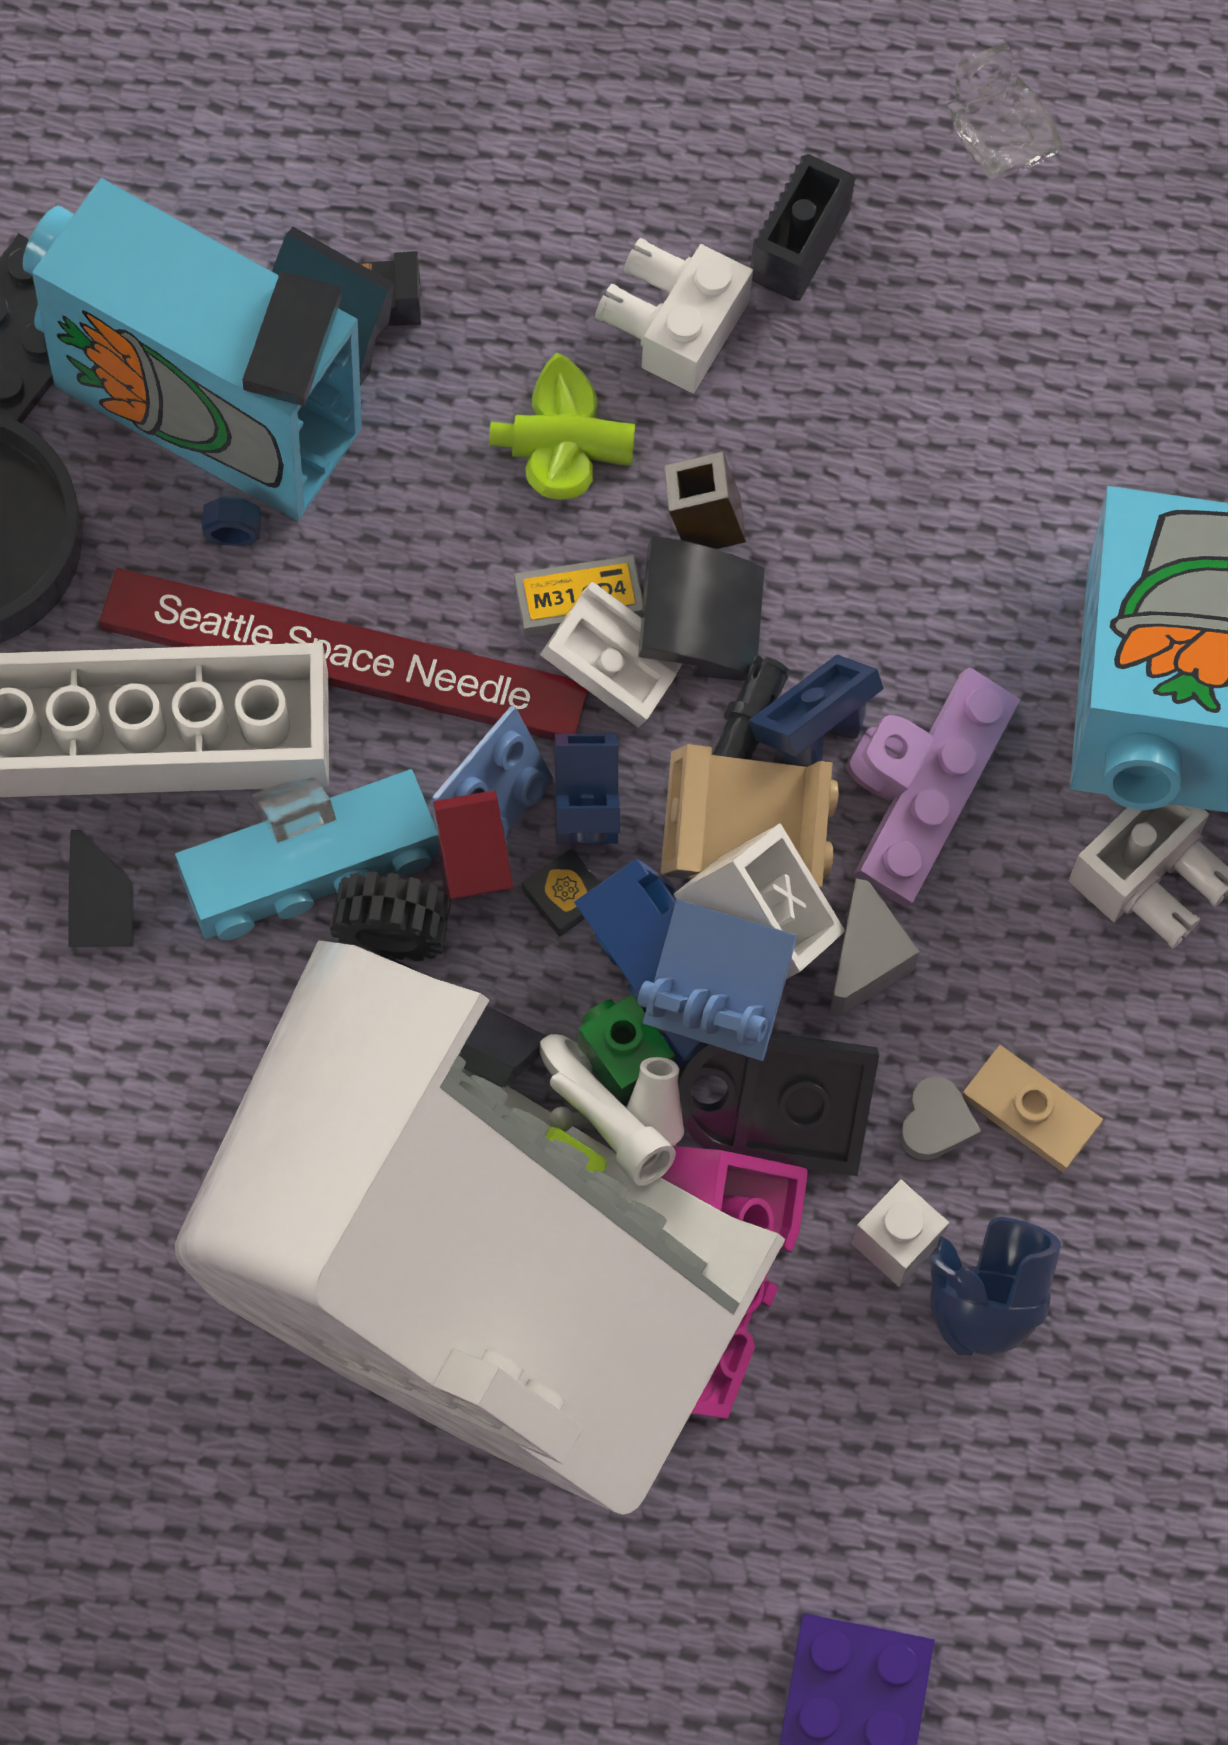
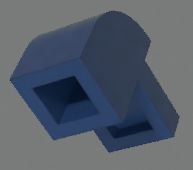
M617 733L555 734L556 844H618L620 802L618 795Z

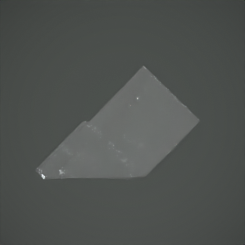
M315 778L281 783L248 795L260 823L266 822L277 843L337 820L330 798Z

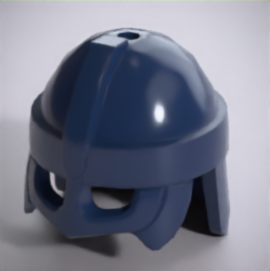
M996 1217L988 1224L977 1266L962 1267L956 1248L950 1240L940 1236L936 1251L930 1256L932 1277L931 1310L942 1338L958 1355L972 1356L973 1352L988 1355L1006 1353L1020 1346L1037 1326L1045 1322L1050 1305V1288L1061 1248L1059 1239L1051 1232L1037 1225L1007 1217Z

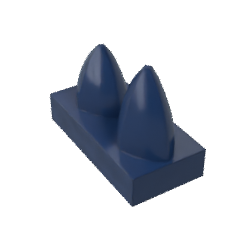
M838 654L748 720L755 740L778 749L787 765L807 767L822 761L823 735L832 729L836 734L845 738H858L866 713V702L884 689L878 669Z

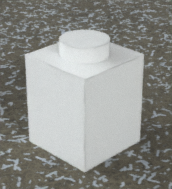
M900 1179L857 1224L851 1244L900 1287L937 1248L940 1236L944 1237L949 1222Z

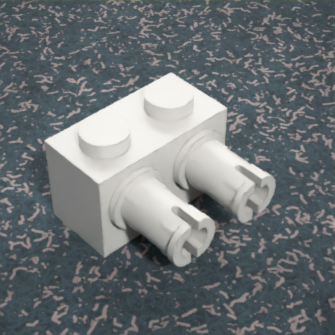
M640 238L635 244V249L638 251L631 250L624 266V273L633 275L669 293V296L664 304L660 303L656 307L620 289L619 286L611 284L606 290V295L609 298L603 295L597 307L595 318L641 339L640 345L643 347L641 368L694 394L750 301L753 269L702 244L699 245L692 258L688 257L686 260H683Z
M1173 804L1151 810L1126 808L1078 855L1068 882L1114 923L1124 913L1128 915L1131 912H1135L1174 949L1182 942V936L1186 938L1199 923L1200 918L1197 915H1193L1159 884L1161 876L1166 871L1171 873L1176 870L1204 895L1213 907H1216L1223 901L1224 894L1228 896V866L1201 843L1203 839L1201 832L1210 815L1206 810Z

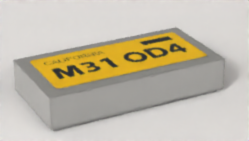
M634 555L514 573V585L524 636L555 632L575 605L583 590L591 582H594L639 617H642L643 599Z

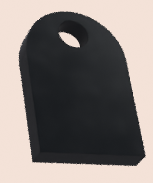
M771 1032L764 1060L761 1061L700 1042L690 1051L679 1070L678 1087L683 1125L689 1135L705 1149L722 1150L811 1170L858 1176L879 1060L878 1048ZM705 1075L720 1077L727 1084L725 1095L715 1103L706 1104L697 1101L692 1096L690 1090L698 1078Z

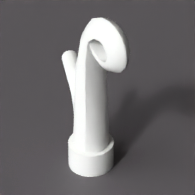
M550 1034L540 1041V1055L544 1065L552 1075L550 1086L582 1113L617 1153L616 1163L638 1186L649 1185L663 1176L675 1159L676 1151L656 1128L652 1126L645 1127L594 1077L589 1059L582 1053L576 1042L564 1035Z

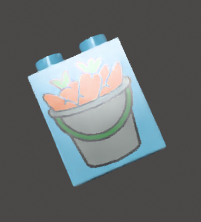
M100 178L75 214L61 206H55L43 216L35 227L24 252L23 269L33 276L38 300L34 325L45 336L54 386L285 515L299 521L362 429L357 318L338 308L305 407L243 390L242 379L279 275L103 178Z
M1107 486L1087 572L1070 782L1071 790L1105 794L1117 804L1137 810H1151L1173 804L1228 812V503Z

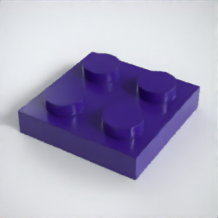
M803 1613L779 1745H917L935 1639Z

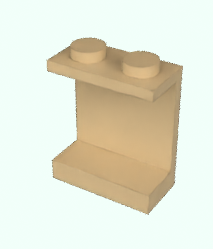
M686 744L671 752L660 874L669 877L693 879L723 854L781 823L819 888L822 887L823 879L828 878L833 864V845L831 842L826 841L828 817L834 815L839 795L838 783L836 780L831 779L833 762L819 761L810 766L802 767L711 755L712 747Z

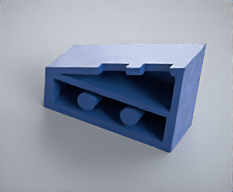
M636 858L578 898L574 903L595 932V938L601 949L614 965H618L630 982L627 985L628 991L638 1002V995L642 984L645 981L654 983L676 903V897L674 896L676 889L668 878ZM640 1006L646 1013L647 1008ZM663 1030L665 1034L662 1037L675 1054L674 1062L681 1068L687 1055L701 1041Z

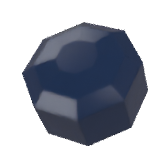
M225 496L204 504L202 530L203 536L207 540L219 545L246 546L260 539L261 511L260 507L241 497Z

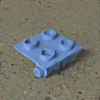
M511 705L432 797L434 801L496 790L505 839L509 829L526 809L540 801L547 785L553 779L516 707Z
M676 899L654 983L645 981L639 991L638 1005L647 1008L643 1024L763 1061L798 935Z

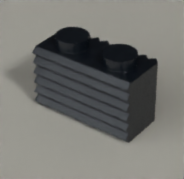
M810 154L800 157V164L795 165V173L790 174L789 183L785 184L784 192L780 193L779 201L774 203V210L769 211V219L764 221L763 229L759 230L758 238L753 240L750 266L753 269L752 282L793 301L801 300L851 210L850 206L856 180L852 173Z

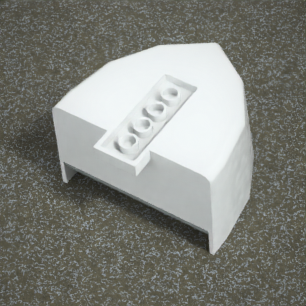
M318 940L175 1242V1255L180 1265L217 1303L338 1374L457 1438L558 1487L622 1515L631 1513L645 1499L785 1239L778 1233L733 1218L661 1177L649 1185H636L616 1163L617 1153L572 1126L565 1133L606 1158L605 1162L608 1165L604 1172L593 1171L591 1173L585 1168L589 1158L584 1153L565 1142L556 1139L552 1142L545 1137L549 1127H551L549 1123L551 1112L509 1086L501 1088L463 1069L466 1061L458 1054L487 1006L489 999L479 992L434 979L355 945Z

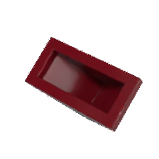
M496 790L433 801L443 886L449 898L455 899L514 888Z

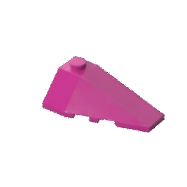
M673 1146L676 1151L675 1159L667 1172L661 1176L662 1179L733 1218L778 1233L785 1239L781 1249L792 1252L800 1232L808 1169L722 1150ZM768 1273L691 1414L728 1419L755 1349L753 1338L746 1330L752 1313L760 1304L771 1307L778 1289L772 1282L765 1281Z

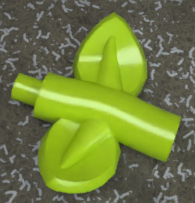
M555 353L544 366L535 384L532 395V408L535 415H515L514 423L491 422L489 446L511 447L512 457H529L525 467L526 478L529 484L542 496L558 500L573 499L585 494L593 481V464L590 460L632 466L635 424L595 418L599 401L594 387L584 373L568 357Z

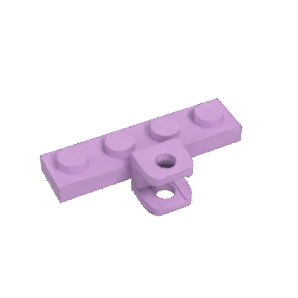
M969 667L960 674L929 733L907 719L895 715L884 717L879 721L877 727H871L863 732L846 763V770L851 778L860 786L887 801L892 800L852 876L869 881L876 891L905 907L914 902L1021 699Z

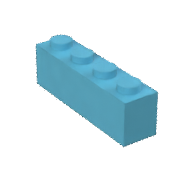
M410 769L175 853L181 880L204 940L218 935L220 940H231L250 932L255 926L254 922L274 914H278L281 919H288L307 912L313 907V900L338 892L341 879L343 877L350 878V874L360 873L366 877L367 872H378L382 876L396 871L399 876H408L420 872L431 864L432 857L439 855L435 824L413 770Z

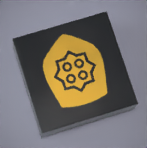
M571 848L522 882V891L560 937L585 919L574 901L599 885L600 882Z

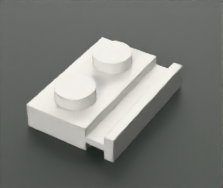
M591 582L583 590L575 605L568 612L540 653L543 658L638 728L649 718L683 664L638 657L641 617L594 582Z

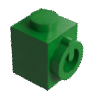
M632 994L616 1004L612 999L596 1005L584 1015L581 1020L583 1025L578 1028L577 1046L589 1059L593 1071L605 1088L623 1105L628 1104L639 1077L640 1065L645 1059L663 1057L673 1062L675 1059V1054L658 1030L653 1026L643 1024L645 1012L638 1005Z

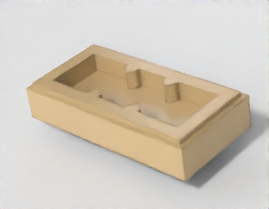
M1002 1045L997 1047L962 1093L965 1102L1063 1173H1065L1103 1121L1100 1116Z

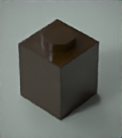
M723 451L664 465L669 513L681 541L714 549L746 543L741 496Z

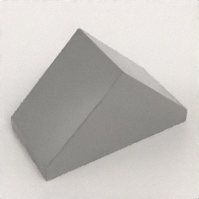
M856 878L829 1010V1014L843 1016L914 971L920 953L867 880Z

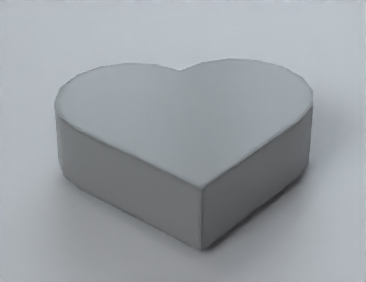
M933 1076L925 1078L917 1084L911 1097L910 1107L912 1112L903 1122L900 1135L902 1146L909 1155L919 1160L935 1159L980 1137L981 1130L960 1091L953 1082L944 1077Z

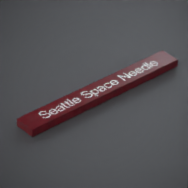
M116 568L99 620L101 630L170 647L323 643L328 669V685L493 726L512 705L518 710L530 735L555 740V734H577L589 693L587 689L572 678L121 568Z

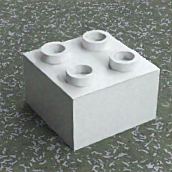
M781 823L723 854L674 893L676 899L798 935L786 979L802 971L845 932V929Z

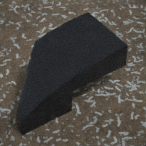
M72 829L69 857L68 946H134V883L128 878L129 875L118 864L113 862L82 829Z

